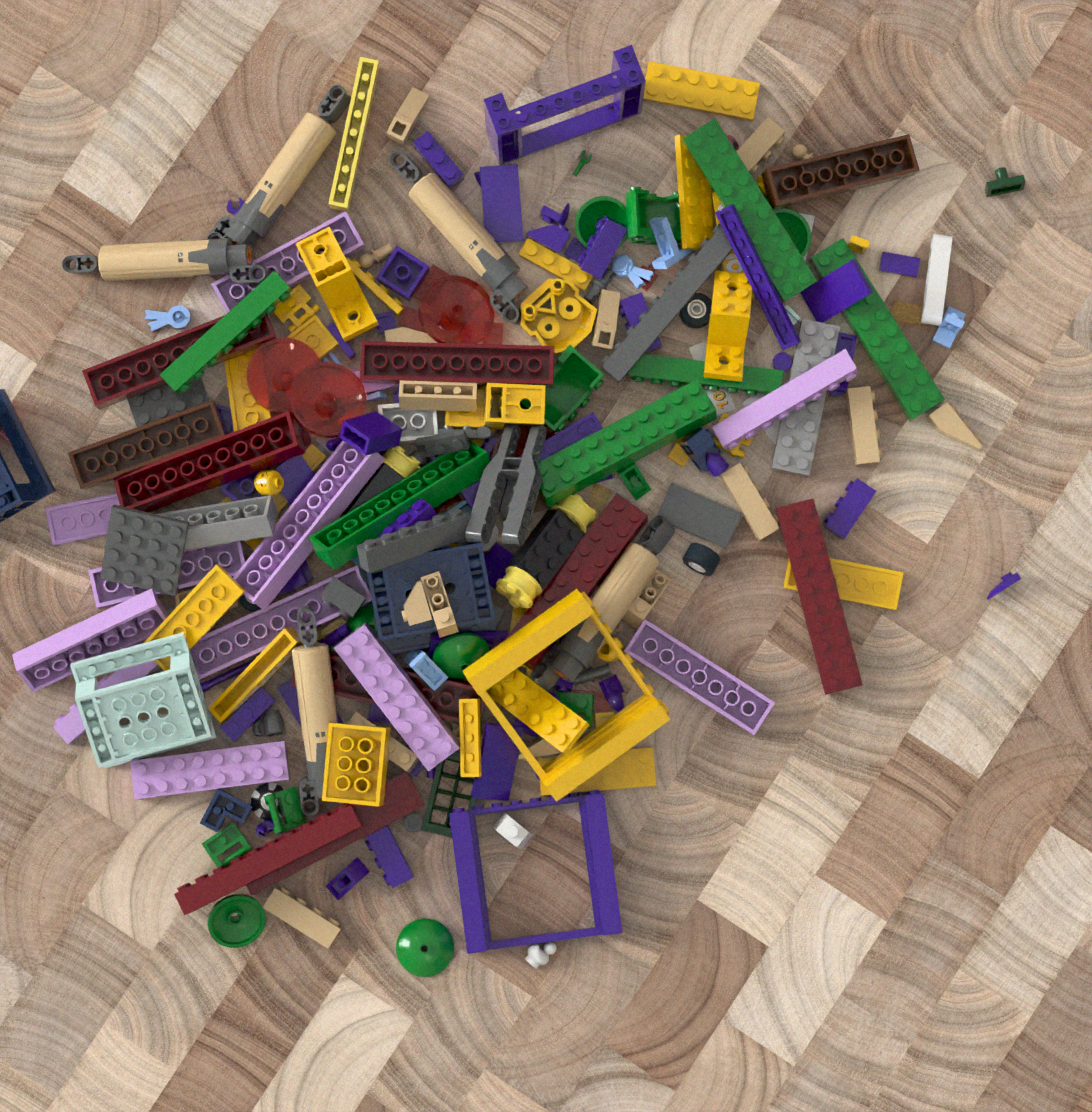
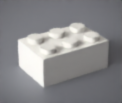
M399 403L378 405V413L403 429L399 444L415 443L417 438L438 434L437 410L399 409Z

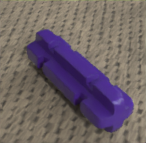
M343 624L339 627V630L336 629L318 643H325L330 648L342 640L344 636L346 637L351 633L350 626Z

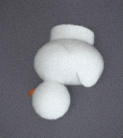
M546 942L543 947L544 950L539 948V944L529 946L528 955L525 960L536 969L539 965H546L549 961V955H555L557 950L554 942Z

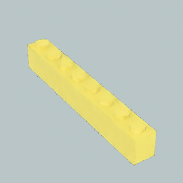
M364 57L359 59L328 203L330 209L349 212L380 68L378 60Z

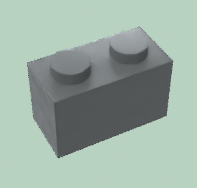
M334 576L321 594L324 598L322 602L331 608L333 605L340 609L338 613L347 619L349 616L354 618L366 601L364 596Z

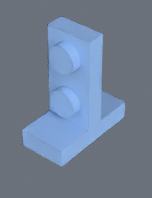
M656 217L649 221L662 255L652 262L654 269H667L692 252V250L682 249V245H677L667 217Z
M948 306L942 318L941 326L938 327L932 342L950 349L956 334L965 323L963 319L966 314Z
M420 649L409 651L403 659L434 691L448 678Z

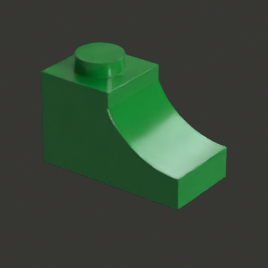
M635 462L616 472L635 500H638L652 490Z

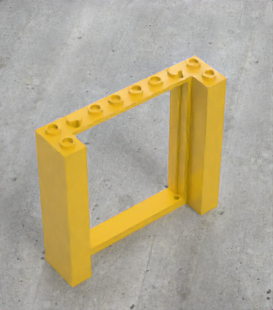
M577 589L463 670L469 683L477 694L480 695L556 802L671 720L667 715L670 711L660 698L656 700L652 695L655 691L649 683L645 685L642 681L644 675L639 668L634 669L631 665L634 662L628 653L623 654L620 650L623 647L617 638L613 639L610 633L612 630L606 622L602 624L598 619L601 615L595 607L591 608L594 604L584 591L580 593ZM590 617L644 694L575 743L566 755L561 753L542 767L486 690L583 620Z

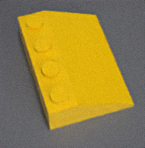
M329 723L322 801L378 807L384 805L391 727Z

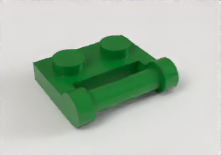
M556 692L562 704L574 713H586L583 720L590 724L587 729H591L593 725L595 695Z
M296 786L264 796L275 826L273 828L274 833L307 823L301 809V801ZM277 798L285 821L283 825L275 802Z
M232 822L202 843L217 868L222 865L227 867L231 864L230 861L253 850L235 822ZM240 841L242 844L241 848L222 861L219 859L218 856Z

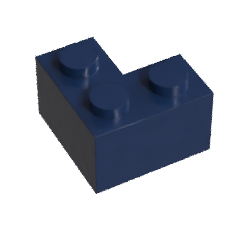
M698 428L677 442L700 472L709 470L706 462L707 453L711 452L718 455L721 453L713 440L714 435L709 429L705 430V428Z
M217 789L200 824L215 832L220 831L227 816L245 824L254 806L222 789Z

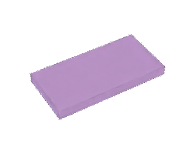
M117 493L45 508L52 545L55 546L107 535L111 508L113 505L120 506Z

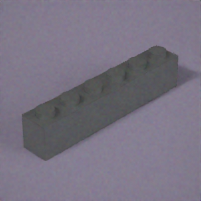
M452 509L449 513L435 515L430 520L416 522L413 526L402 527L396 532L383 534L374 540H366L363 544L357 545L360 567L371 573L466 538L465 533L469 514L460 509Z

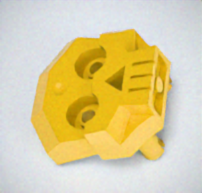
M548 278L520 304V325L530 338H536L540 345L554 346L555 355H558L569 345L575 349L591 334L597 309L579 296L580 290L570 280ZM551 301V309L542 308ZM567 306H572V307H573V311H572V312H568V311L566 310V307H567ZM547 325L552 326V330L546 331L545 327Z

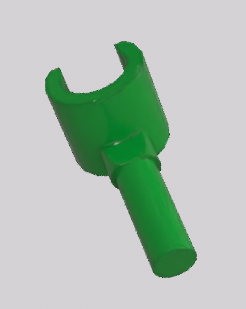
M586 150L581 152L580 162L573 172V175L576 177L582 167L591 161L592 154L588 159L583 157Z

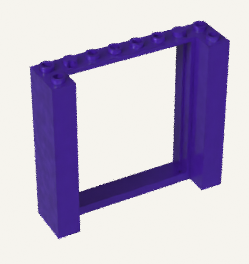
M629 45L613 51L610 74L510 111L503 93L484 99L486 132L498 164L504 165L641 114L646 80L633 46ZM614 95L613 103L522 136V128Z
M599 790L587 791V795L580 796L579 792L569 793L568 798H561L557 802L553 796H549V800L542 801L541 797L531 798L530 803L522 804V800L510 801L511 805L503 806V802L491 804L492 808L484 809V805L472 806L473 810L465 811V808L453 809V813H449L467 954L485 952L492 949L622 933L604 793H600ZM579 802L595 927L492 941L475 816Z

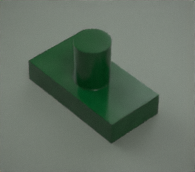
M1002 167L995 170L997 180L986 182L985 186L986 197L1024 190L1025 178L1024 175L1009 178L1006 168Z

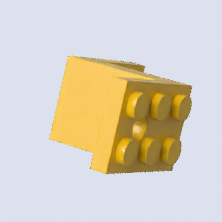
M330 227L295 243L345 342L379 325ZM318 249H325L322 254H316ZM358 314L357 319L349 320L351 315Z
M715 270L712 306L706 340L704 378L742 382L744 350L750 321L752 287L745 273ZM733 287V288H736L737 290H736V291H731V290H729L728 288ZM720 361H727L728 364H721Z
M487 383L485 390L477 389V412L445 411V426H455L457 428H462V426L474 428L484 426L490 429L502 430L505 423L544 425L546 385ZM523 399H527L531 403V407L527 410L520 407V401Z

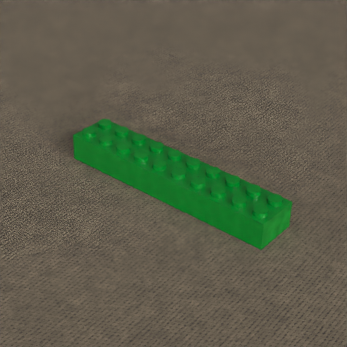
M716 118L682 139L683 144L722 206L725 208L734 204L782 302L787 301L817 282Z
M844 238L812 256L809 263L819 279L850 260L856 259ZM857 261L873 293L843 310L841 314L855 336H857L861 346L907 419L911 422L943 402L945 398Z
M696 379L540 461L538 464L542 483L539 493L547 507H550L716 420V408L699 380Z
M469 440L470 449L446 453L310 536L309 539L316 555L334 570L342 567L346 562L358 557L357 545L363 544L366 540L377 539L378 535L386 527L390 526L401 514H404L421 498L433 508H436L447 499L456 496L457 493L480 480L483 470L491 462L487 451Z

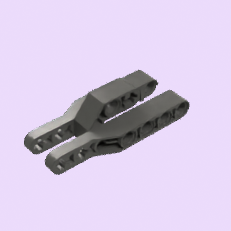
M507 424L505 426L498 452L483 470L466 528L465 537L468 543L481 542L486 544L490 541L501 504L500 513L502 518L506 519L503 522L502 544H524L542 483L538 463L546 438V429L543 425L531 426L522 458H514L520 438L519 425Z

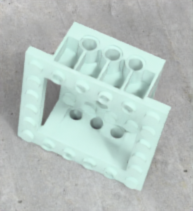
M184 632L70 664L76 682L75 701L98 768L103 766L104 768H109L217 738ZM170 656V670L102 689L99 688L96 679L98 675ZM165 707L168 709V713L161 715L157 710ZM145 712L149 715V718L141 720L138 715ZM122 718H128L130 720V723L128 725H122L120 724L119 720Z

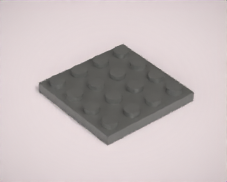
M202 378L194 380L185 393H179L178 395L168 384L127 399L137 427L209 402Z
M113 505L100 579L147 590L152 589L155 592L176 596L189 522Z

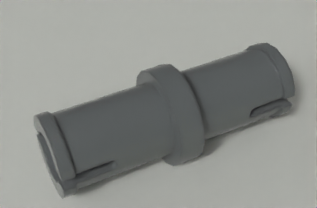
M607 268L602 278L593 282V286L583 298L593 305L601 294V289L607 290L606 287L616 274Z
M607 663L595 668L589 667L588 670L580 672L574 680V685L577 686L589 681L595 682V679L612 675L609 664Z

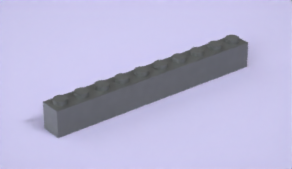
M720 223L712 231L714 235L711 239L706 238L700 245L702 249L699 253L696 254L694 252L688 259V266L686 268L681 267L676 273L677 279L673 283L669 282L664 287L663 291L665 293L661 297L657 296L650 305L653 307L648 312L645 310L638 318L640 322L637 326L632 325L626 332L628 335L624 341L620 339L614 346V353L611 356L607 354L602 360L603 366L601 370L618 384L733 250Z

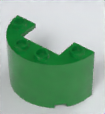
M630 187V191L625 194L629 242L642 245H658L649 221L656 217H667L676 242L682 243L678 191L673 192L668 197H657V194H649V190H641V187Z
M571 345L561 353L554 364V388H545L544 423L554 432H560L566 426L565 422L567 420L571 422L578 413L576 411L580 406L584 408L590 401L588 397L593 390H598L604 383L602 380L604 374ZM523 399L520 401L527 409L531 407L529 400Z

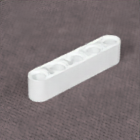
M932 235L921 323L941 326L952 236Z

